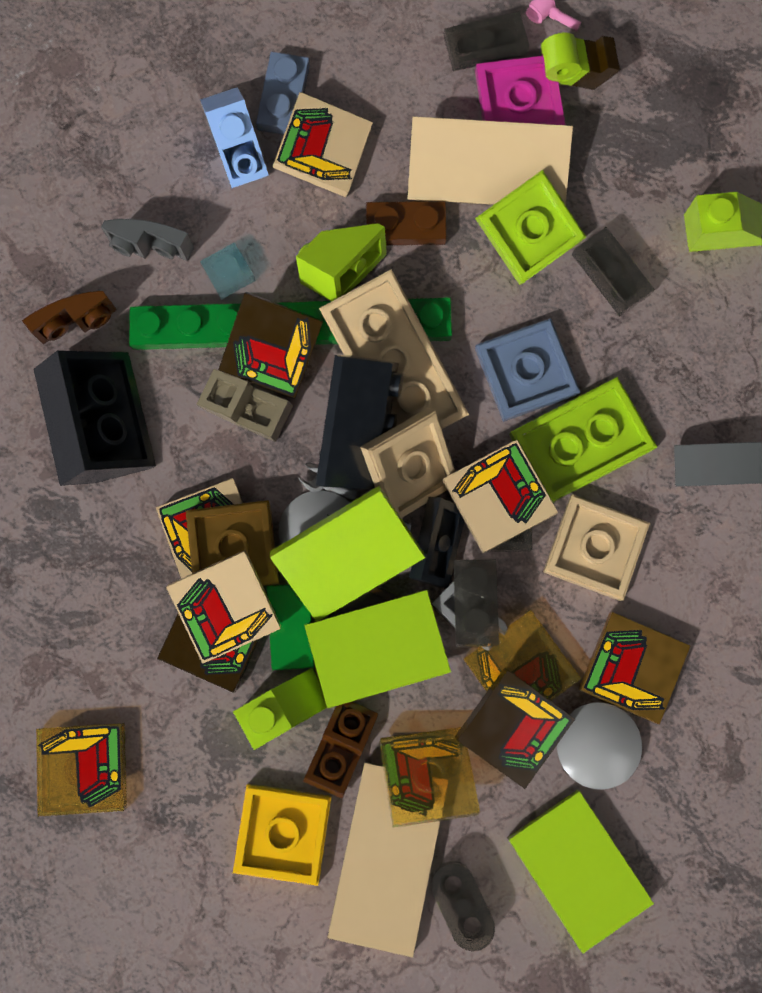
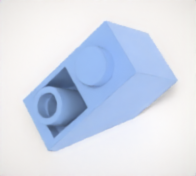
M238 87L201 99V104L231 187L234 188L269 176L244 98Z

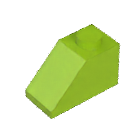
M739 192L696 195L684 214L689 252L762 245V204Z
M377 223L321 231L310 243H306L296 255L300 284L330 301H334L352 291L387 255L385 227Z
M310 668L236 709L233 713L253 750L323 711L327 706L320 681L313 668Z

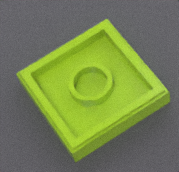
M543 170L475 218L519 285L526 282L586 238Z

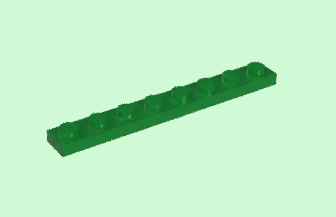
M450 298L408 299L430 342L451 341ZM332 301L275 302L323 320L315 345L338 344L319 309ZM241 303L130 307L129 346L133 350L226 347Z

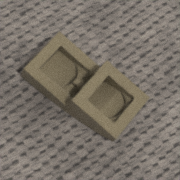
M217 369L213 370L196 404L222 419L274 442L277 441L293 407L289 401L254 388L248 381Z

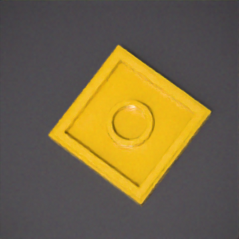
M247 784L233 873L318 886L332 796Z

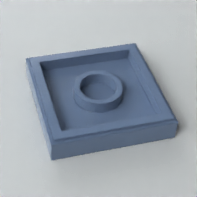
M552 319L536 323L475 346V351L503 422L578 396L580 393Z

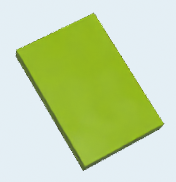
M618 377L511 431L509 434L512 441L517 440L552 503L658 448Z
M380 486L270 551L271 560L316 622L425 558L423 550Z
M427 590L304 625L327 709L451 673Z
M578 790L507 837L582 954L654 904Z

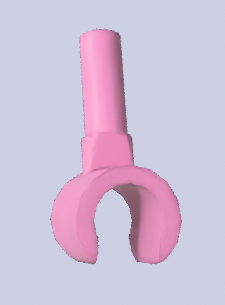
M532 0L530 2L526 15L532 22L540 24L549 16L551 19L557 20L575 31L578 30L581 22L555 7L554 0Z

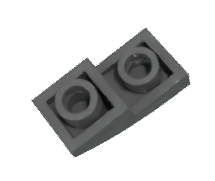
M137 219L105 220L101 226V229L110 241L109 246L127 257L134 253L142 258H146L152 247L155 252L165 258L173 259L177 256L188 261L194 250L187 232L161 223Z
M762 442L674 445L676 487L762 484Z

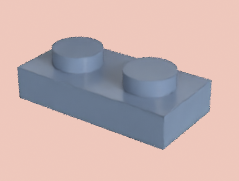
M277 52L270 53L256 120L259 131L284 135L299 92H305L310 67L309 58Z

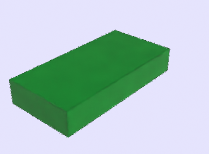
M290 585L267 586V596L281 624V629L270 633L272 670L315 667L304 626L312 623L311 613Z

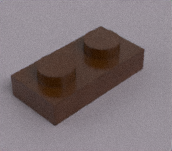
M445 201L366 202L367 225L379 223L385 227L386 245H446Z

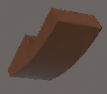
M93 291L76 294L48 304L24 318L22 322L42 344H45L48 341H54L62 337L74 322L84 333L90 329H98L109 321L111 314L117 309L103 291Z
M354 702L336 706L303 782L342 799L379 713Z

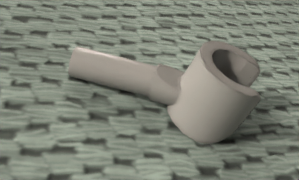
M313 462L305 463L308 469L318 472L317 464ZM317 475L312 481L298 478L305 488L311 492L325 489L351 500H354L357 495V491L351 488L316 486Z

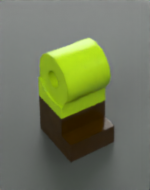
M562 32L549 36L541 43L546 77L551 81L559 82V84L595 90L620 71L614 37L602 35L596 41L575 38L571 33Z

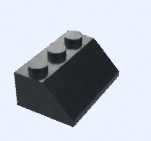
M57 350L33 369L60 486L99 483L152 469L156 466L129 352Z
M352 355L334 356L316 486L358 489L375 488L360 447L396 427L397 414H391L393 397H400L403 386V373L397 372L399 363Z

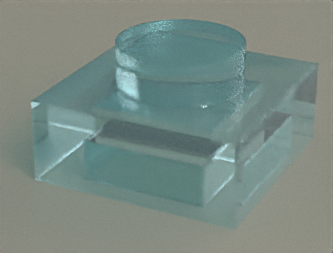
M235 242L200 261L202 268L221 300L256 281Z

